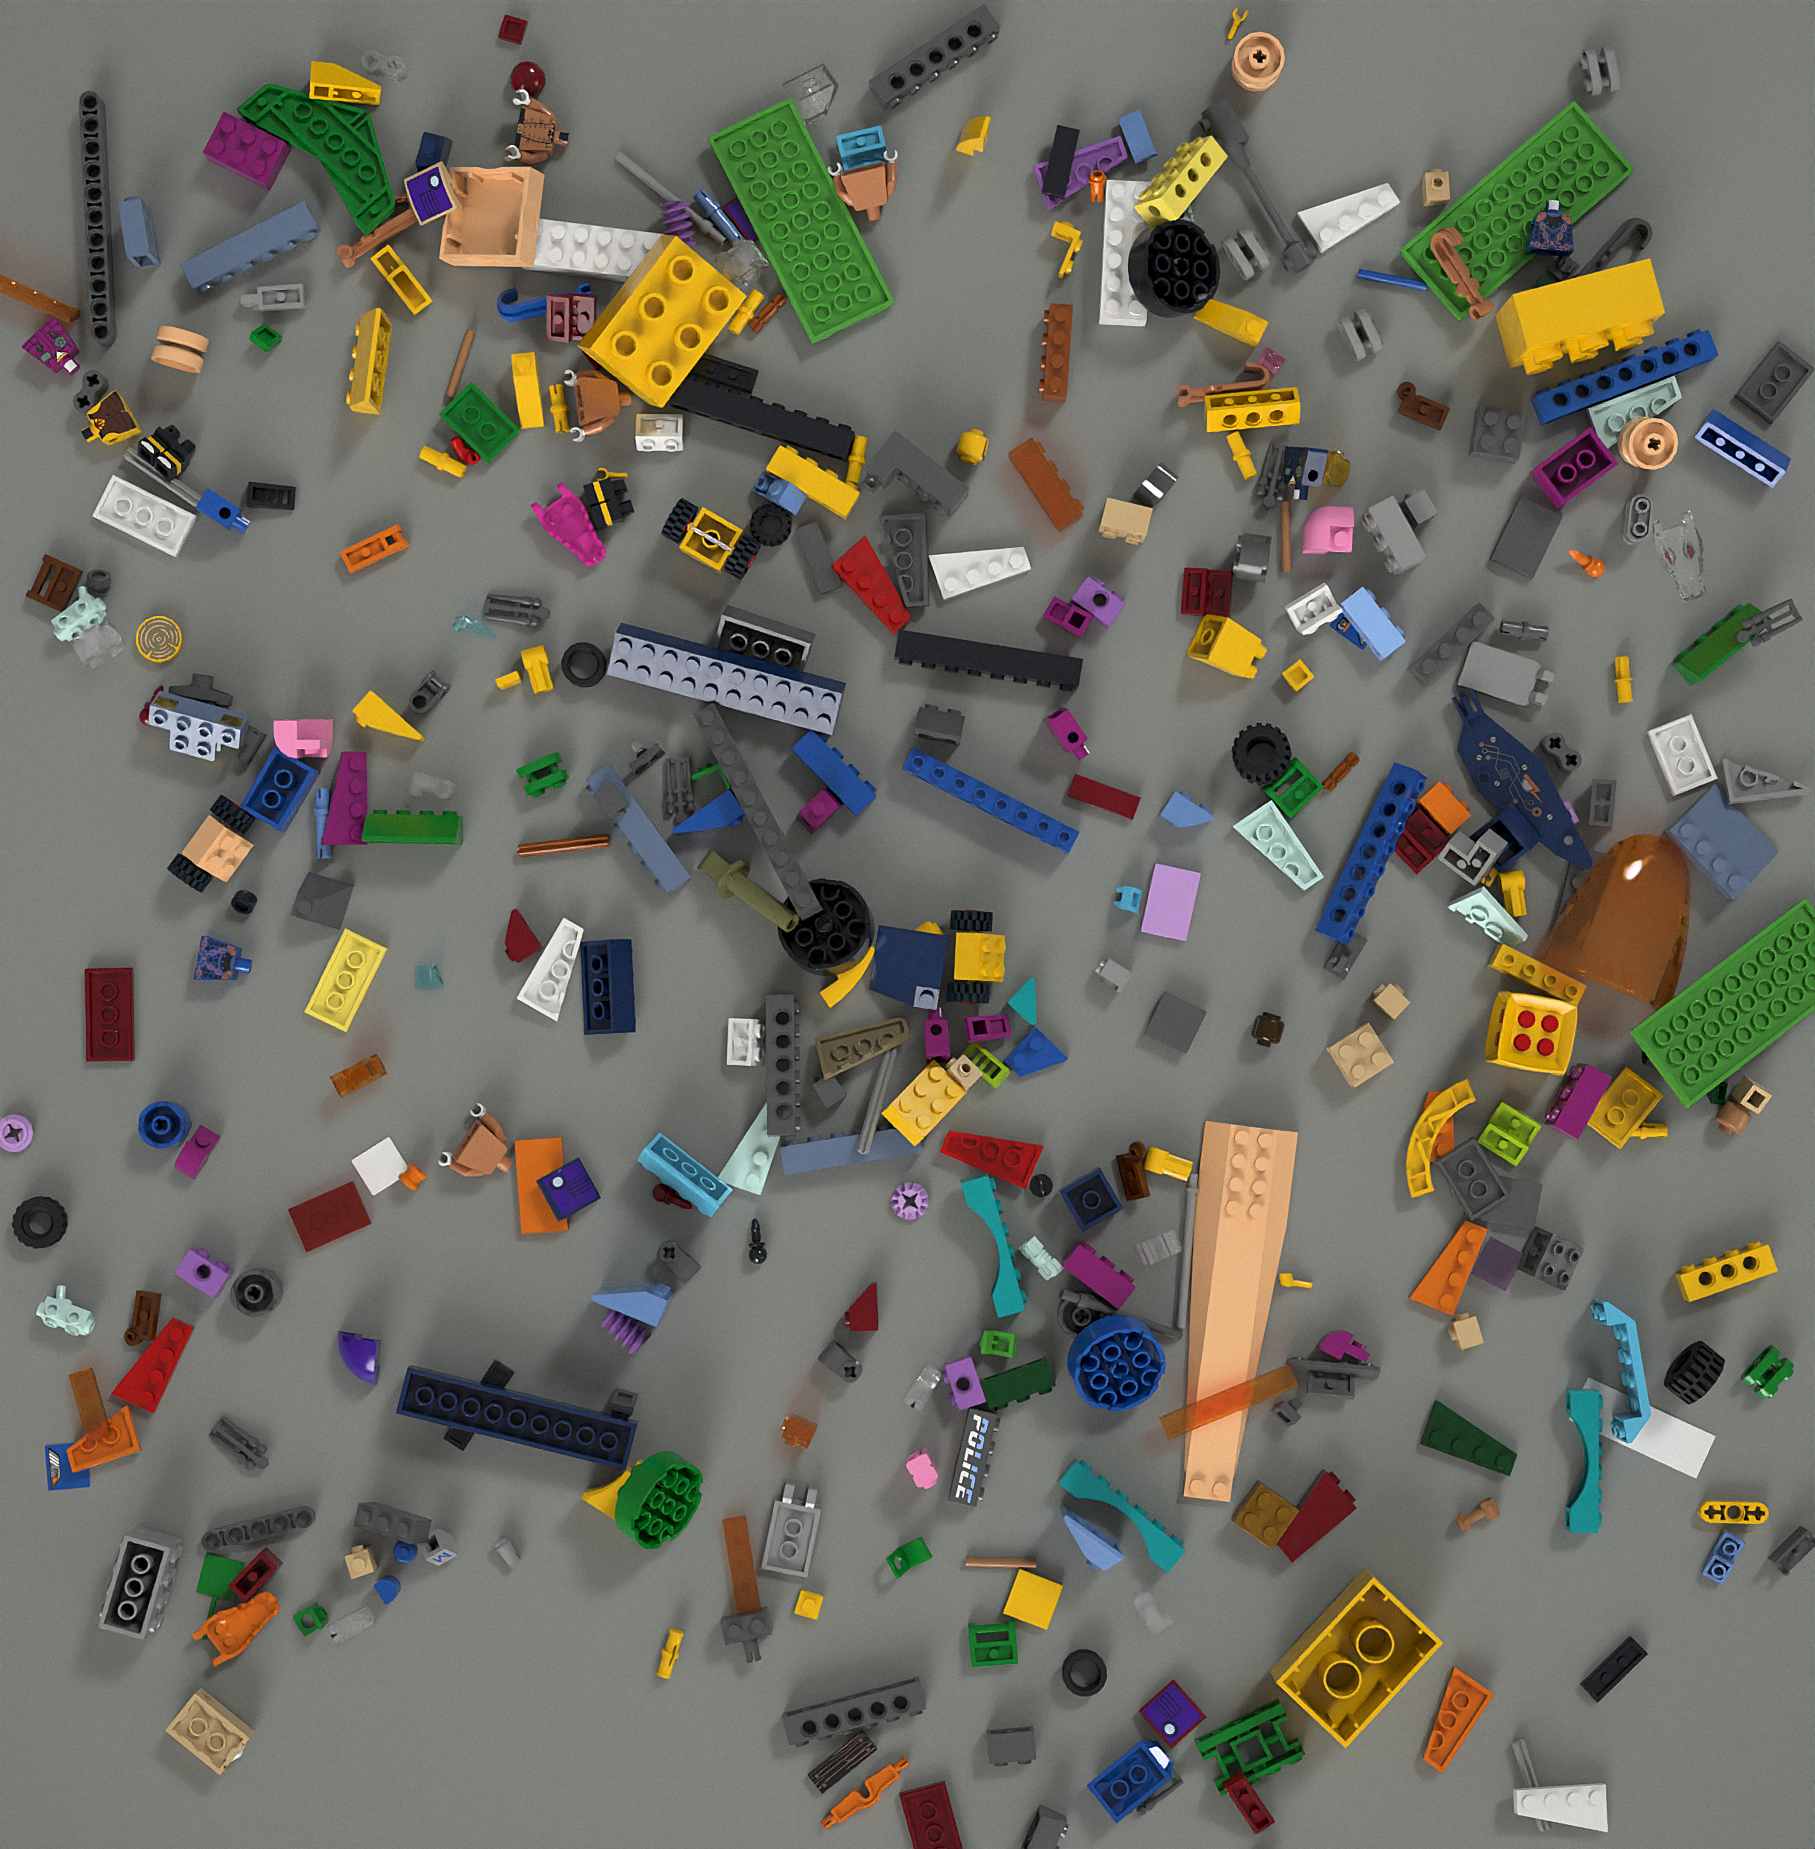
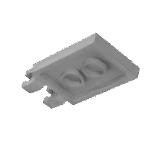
M1472 641L1457 686L1466 689L1473 688L1475 692L1524 707L1525 704L1529 705V702L1544 706L1548 696L1533 690L1536 681L1547 684L1553 683L1555 673L1541 670V665L1537 661Z
M786 1480L783 1496H778V1499H775L761 1569L807 1578L821 1512L820 1504L815 1503L818 1487L809 1485L806 1501L794 1499L792 1497L795 1482Z

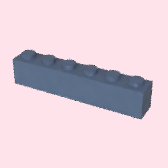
M303 201L185 261L180 266L192 289L197 294H205L214 289L213 286L221 282H230L234 279V275L240 272H249L255 268L256 264L262 261H271L276 257L275 254L281 251H290L296 247L297 243L315 238L317 236L316 233L321 230L308 205Z
M607 764L586 779L589 784L586 789L591 795L612 782L629 805L625 809L627 813L615 820L616 823L613 826L621 836L625 834L630 840L627 845L634 855L637 853L641 855L643 861L640 863L648 874L650 872L654 873L657 878L654 882L661 892L666 890L670 894L692 878L610 764Z
M890 1124L876 1127L877 1131H875L868 1155L857 1152L862 1129L853 1130L854 1134L847 1136L844 1135V1132L832 1133L829 1139H821V1135L807 1137L808 1142L798 1143V1139L784 1141L785 1146H780L784 1175L923 1153L922 1143L920 1141L914 1146L897 1128H891Z

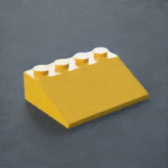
M375 308L361 315L360 322L356 324L358 343L353 346L352 353L355 365L354 368L351 367L349 375L352 388L348 390L346 403L349 404V408L353 412L381 414L392 332V322L381 308Z

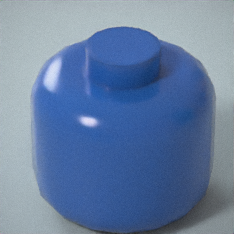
M398 1541L393 1548L395 1559L401 1563L411 1562L418 1553L417 1544Z

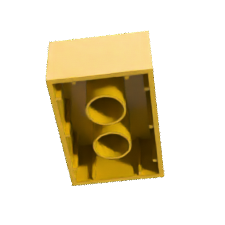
M661 235L577 346L647 404L663 408L747 296L677 236Z
M1648 258L1512 294L1495 317L1509 368L1524 365L1526 375H1531L1552 368L1553 361L1562 358L1563 354L1568 353L1571 363H1577L1597 356V350L1608 346L1609 342H1614L1616 351L1641 345L1643 343L1642 338L1654 333L1652 325L1665 313L1651 259Z
M1364 1568L1273 1666L1270 1673L1275 1682L1339 1743L1347 1748L1437 1651L1443 1642L1373 1574Z

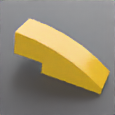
M981 116L967 121L963 126L956 151L972 156L975 150L983 152L990 131L991 117Z
M389 244L370 257L371 261L414 315L432 302L431 298Z
M871 946L867 955L858 965L849 971L836 975L839 980L820 992L830 1008L843 999L863 976L874 955L875 948Z

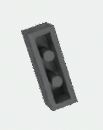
M377 1502L358 1503L353 1526L408 1544L427 1543L432 1519Z

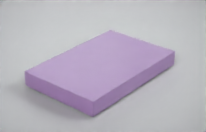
M1155 863L1140 932L1186 942L1201 873Z

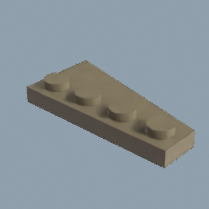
M901 1016L815 1038L824 1080L910 1040L906 1017Z

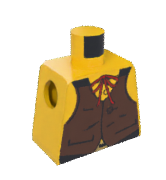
M116 390L112 391L87 412V416L92 424L81 430L88 443L100 437L101 441L106 445H111L142 433L123 397Z

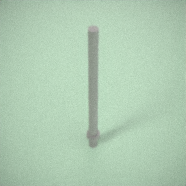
M1190 1173L1188 1187H1185L1187 1200L1177 1328H1186L1196 1193H1199V1188H1197L1198 1174Z

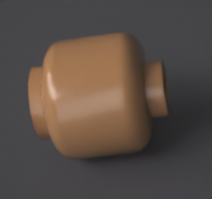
M1735 1099L1732 1102H1725L1715 1117L1716 1121L1720 1124L1718 1129L1729 1136L1732 1132L1741 1134L1751 1120L1750 1109Z

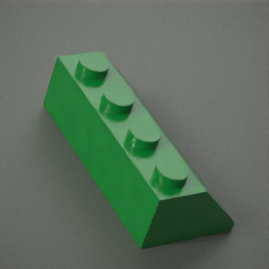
M1750 603L1744 606L1741 604L1737 605L1729 612L1731 617L1726 621L1720 619L1711 627L1714 631L1708 636L1704 633L1694 641L1695 646L1691 650L1685 648L1676 656L1678 660L1672 665L1690 686L1702 681L1755 637L1754 634L1750 635L1745 643H1739L1736 640V634L1739 631L1748 632L1752 630L1751 626L1743 628L1741 621L1749 619L1751 615L1759 614L1762 611ZM1761 619L1760 622H1758V623H1756V624H1754V625H1755L1756 627L1762 625V624H1763L1762 619Z
M373 810V814H366L362 841L385 844L462 845L463 817L457 816L456 811H443V815H434V811H420V815H410L409 810H396V814H387V810Z

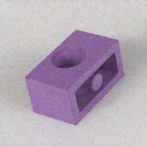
M1087 577L1070 602L1092 614L1094 620L1108 629L1124 608L1125 603L1122 602L1124 598L1115 591L1110 593L1103 588L1105 584L1098 578L1094 577L1091 579ZM1097 595L1103 596L1106 604L1098 607L1093 603V598Z
M201 1247L189 1249L174 1273L211 1298L218 1297L233 1275V1272L229 1270L230 1266L221 1260L214 1261L209 1257L211 1254ZM202 1265L209 1267L210 1275L208 1277L202 1276L200 1272Z
M971 1355L944 1363L945 1370H942L945 1383L951 1384L953 1392H950L949 1395L953 1406L958 1405L960 1411L986 1402ZM965 1377L970 1381L966 1389L957 1387L956 1382L959 1378Z

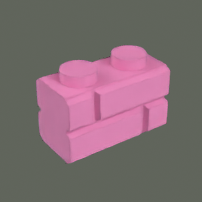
M923 1447L907 1456L906 1467L917 1487L927 1489L937 1483L938 1469L934 1461L931 1460L927 1448Z

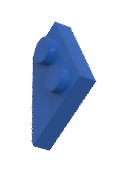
M1035 1027L1003 1061L1021 1077L1064 1062L1068 1058Z

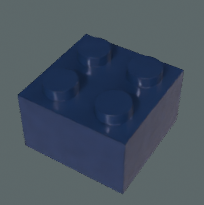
M1100 1167L1093 1169L1058 1190L1082 1232L1124 1209Z

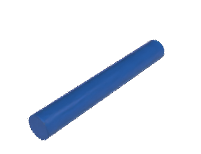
M1359 269L1357 278L1423 291H1426L1427 283L1422 280Z

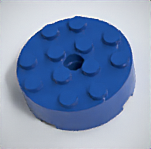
M1113 1315L1089 1324L1077 1335L1068 1353L1067 1368L1078 1393L1086 1403L1096 1409L1099 1407L1108 1409L1109 1412H1117L1138 1406L1159 1387L1158 1382L1162 1374L1165 1373L1166 1359L1158 1340L1144 1322L1131 1316Z

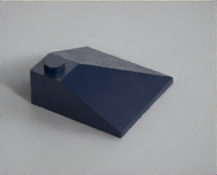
M879 925L869 989L913 1007L937 1010L948 936Z

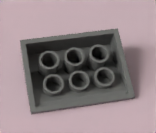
M727 605L722 613L713 647L804 671L816 634Z

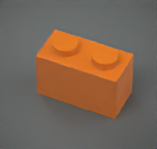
M1439 781L1426 791L1416 803L1448 836L1461 826L1471 814L1468 812L1470 809L1461 799L1458 801L1452 795L1454 793L1452 788L1444 782L1442 784Z

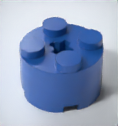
M161 1101L148 1105L141 1112L138 1120V1131L141 1139L147 1145L161 1149L174 1147L182 1143L188 1136L192 1126L189 1114L185 1108L172 1101ZM166 1120L167 1129H162L163 1123L161 1121Z

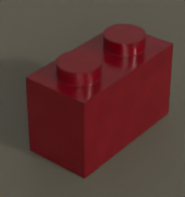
M266 1547L228 1586L245 1602L269 1579L283 1562Z

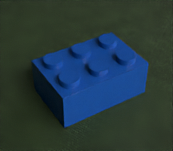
M275 747L240 808L277 830L286 832L321 772L297 758L288 757L279 748Z

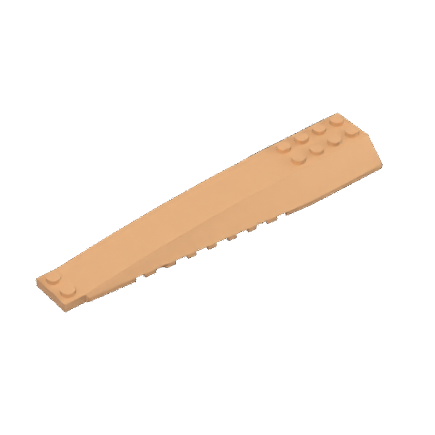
M1205 1121L1197 1183L1199 1193H1196L1193 1230L1184 1470L1186 1473L1183 1496L1226 1502H1230L1232 1482L1236 1473L1287 1226L1298 1132Z

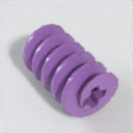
M679 200L659 204L662 207H667V210L661 212V215L669 218L663 222V225L670 226L664 233L677 236L689 247L695 245V240L688 239L694 235V231L687 230L688 227L692 226V222L685 220L691 216L690 212L684 211V209L689 207V203Z
M611 1309L603 1318L601 1327L610 1326L609 1335L617 1332L614 1340L618 1341L623 1338L621 1347L624 1348L630 1345L629 1354L637 1351L651 1335L644 1336L647 1331L646 1328L638 1331L640 1322L637 1321L631 1324L633 1317H624L625 1314Z

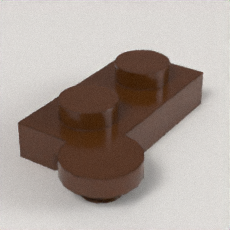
M1411 382L1401 383L1397 389V395L1402 399V403L1397 413L1440 431L1450 408L1421 395H1416V387Z
M1138 1141L1130 1144L1129 1153L1116 1155L1127 1201L1150 1196L1141 1161L1146 1156V1148L1143 1143Z
M143 1290L136 1291L132 1318L133 1327L127 1329L124 1334V1340L129 1346L139 1345L142 1339L155 1340L161 1293Z

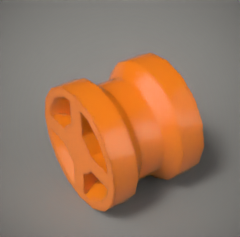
M412 1162L407 1165L405 1172L398 1175V1178L413 1191H416L419 1188L418 1184L421 1181H425L428 1177Z

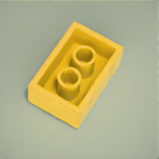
M933 1060L881 1114L916 1146L958 1103L967 1091Z

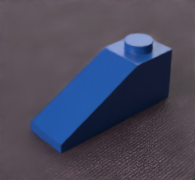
M727 790L672 829V831L679 835L725 828L730 825L735 827L745 820L743 818L745 812L731 791Z

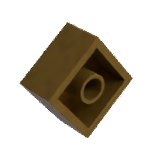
M1257 1480L1231 1519L1235 1524L1273 1550L1299 1513V1510L1292 1503Z

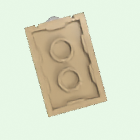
M202 1688L192 1696L165 1730L219 1775L222 1774L232 1761L242 1756L246 1743L255 1733L254 1730Z

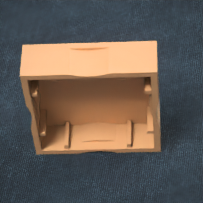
M450 167L449 175L453 180L450 186L461 206L446 214L439 259L453 266L533 267L545 175L532 167H500L496 169Z

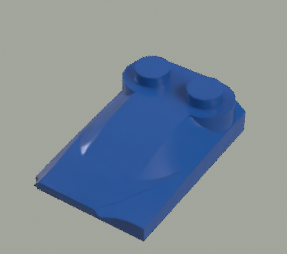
M1141 1740L1087 1784V1786L1117 1824L1171 1779L1174 1762L1157 1741Z

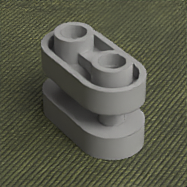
M1613 46L1601 47L1600 55H1596L1594 49L1583 50L1582 56H1579L1580 69L1584 70L1585 73L1583 80L1585 92H1589L1590 96L1600 95L1602 87L1605 86L1609 93L1619 91L1620 76ZM1598 64H1602L1604 77L1600 76Z
M1245 226L1237 231L1238 239L1236 241L1229 236L1221 241V245L1240 276L1246 281L1254 276L1253 267L1256 266L1262 271L1270 266L1269 260L1271 256L1265 247L1261 248L1257 242L1258 236L1252 228L1248 229ZM1244 247L1250 256L1249 260L1246 259L1240 248Z
M1364 308L1354 312L1355 319L1352 321L1348 316L1337 320L1340 333L1356 362L1366 357V349H1369L1374 354L1381 351L1382 345L1385 343L1381 332H1377L1373 325L1375 320L1371 311H1366ZM1357 328H1359L1364 338V341L1362 342L1360 341L1358 334L1355 330Z
M1637 495L1624 506L1621 535L1622 539L1629 545H1637L1650 535L1653 502L1648 496Z

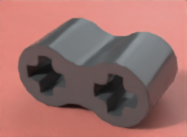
M90 370L84 374L82 389L73 399L74 407L85 416H87L89 410L99 403L100 397L109 388L107 378L96 370ZM93 381H100L98 385H92ZM84 402H90V405H89V406H86V405L83 406V403H84Z
M1161 462L1133 496L1146 507L1154 508L1177 481L1179 476Z
M1551 733L1543 737L1540 743L1542 752L1552 756L1561 771L1571 772L1579 768L1582 762L1581 755L1566 745L1565 739L1561 734ZM1556 740L1555 747L1551 749L1549 747L1550 741ZM1571 756V764L1567 766L1565 762L1567 757Z

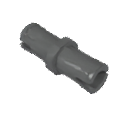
M1502 620L1499 634L1516 636L1520 640L1528 638L1546 642L1549 627L1530 625L1526 621L1517 623Z

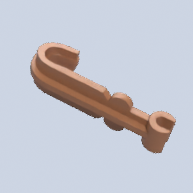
M406 193L394 196L396 207L404 204L409 205L405 212L375 229L367 236L364 235L351 245H341L337 248L336 252L345 267H352L358 257L375 249L378 245L417 221Z
M1454 227L1443 228L1432 236L1430 242L1431 249L1451 282L1457 285L1456 293L1460 297H1466L1470 303L1469 313L1476 321L1494 310V304L1491 300L1482 298L1477 290L1479 289V282L1475 278H1470L1469 269L1453 247L1464 241L1461 234Z
M1246 363L1244 372L1257 373L1261 377L1260 380L1194 388L1181 385L1177 388L1175 395L1176 397L1182 396L1179 397L1177 406L1186 407L1189 403L1202 402L1206 395L1267 390L1270 384L1269 371L1260 363Z

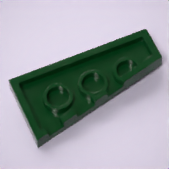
M1435 1400L1420 1444L1510 1477L1518 1454Z

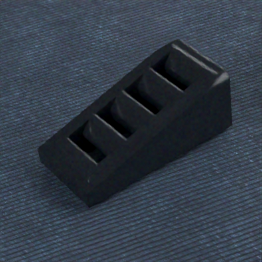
M248 482L246 507L294 510L296 487ZM255 490H259V501L254 500ZM264 491H269L268 502L264 501ZM274 491H279L278 503L273 502ZM283 492H288L287 504H283Z

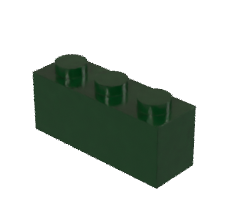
M1046 1357L980 1379L989 1409L994 1408L995 1411L1008 1407V1402L1014 1400L1017 1403L1029 1400L1031 1394L1037 1392L1039 1395L1053 1391L1052 1387L1056 1386Z

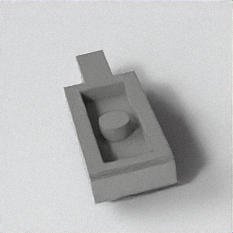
M304 284L262 286L252 289V294L240 295L242 307H254V311L266 312L307 308Z

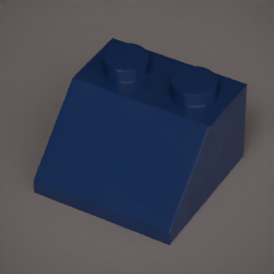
M1513 803L1506 806L1469 837L1476 843L1481 836L1491 829L1508 842L1493 865L1499 873L1531 850L1542 839Z

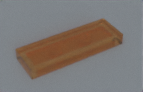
M90 1367L68 1375L87 1442H93L112 1435L94 1369Z

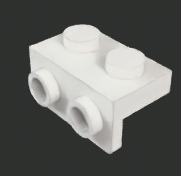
M1325 583L1285 606L1296 630L1303 635L1314 633L1320 625L1335 620L1338 614L1343 612Z

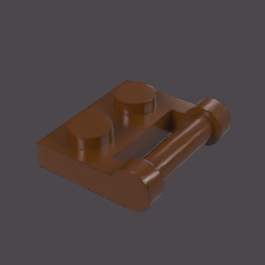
M44 554L42 567L31 590L27 591L26 597L63 612L71 600L83 571ZM52 566H56L57 568L44 596L39 595Z

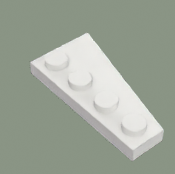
M1386 183L1298 212L1297 217L1319 251L1323 253L1399 205L1400 201L1390 185Z
M1024 547L928 556L943 600L1031 570Z
M563 917L516 997L518 1000L555 1021L558 1020L584 931L583 928Z
M1593 1783L1513 1789L1514 1813L1517 1815L1608 1832L1606 1784Z

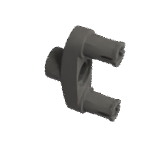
M193 674L191 685L169 686L168 691L170 694L185 698L192 697L210 700L215 703V706L229 709L233 701L232 695L213 689V676Z

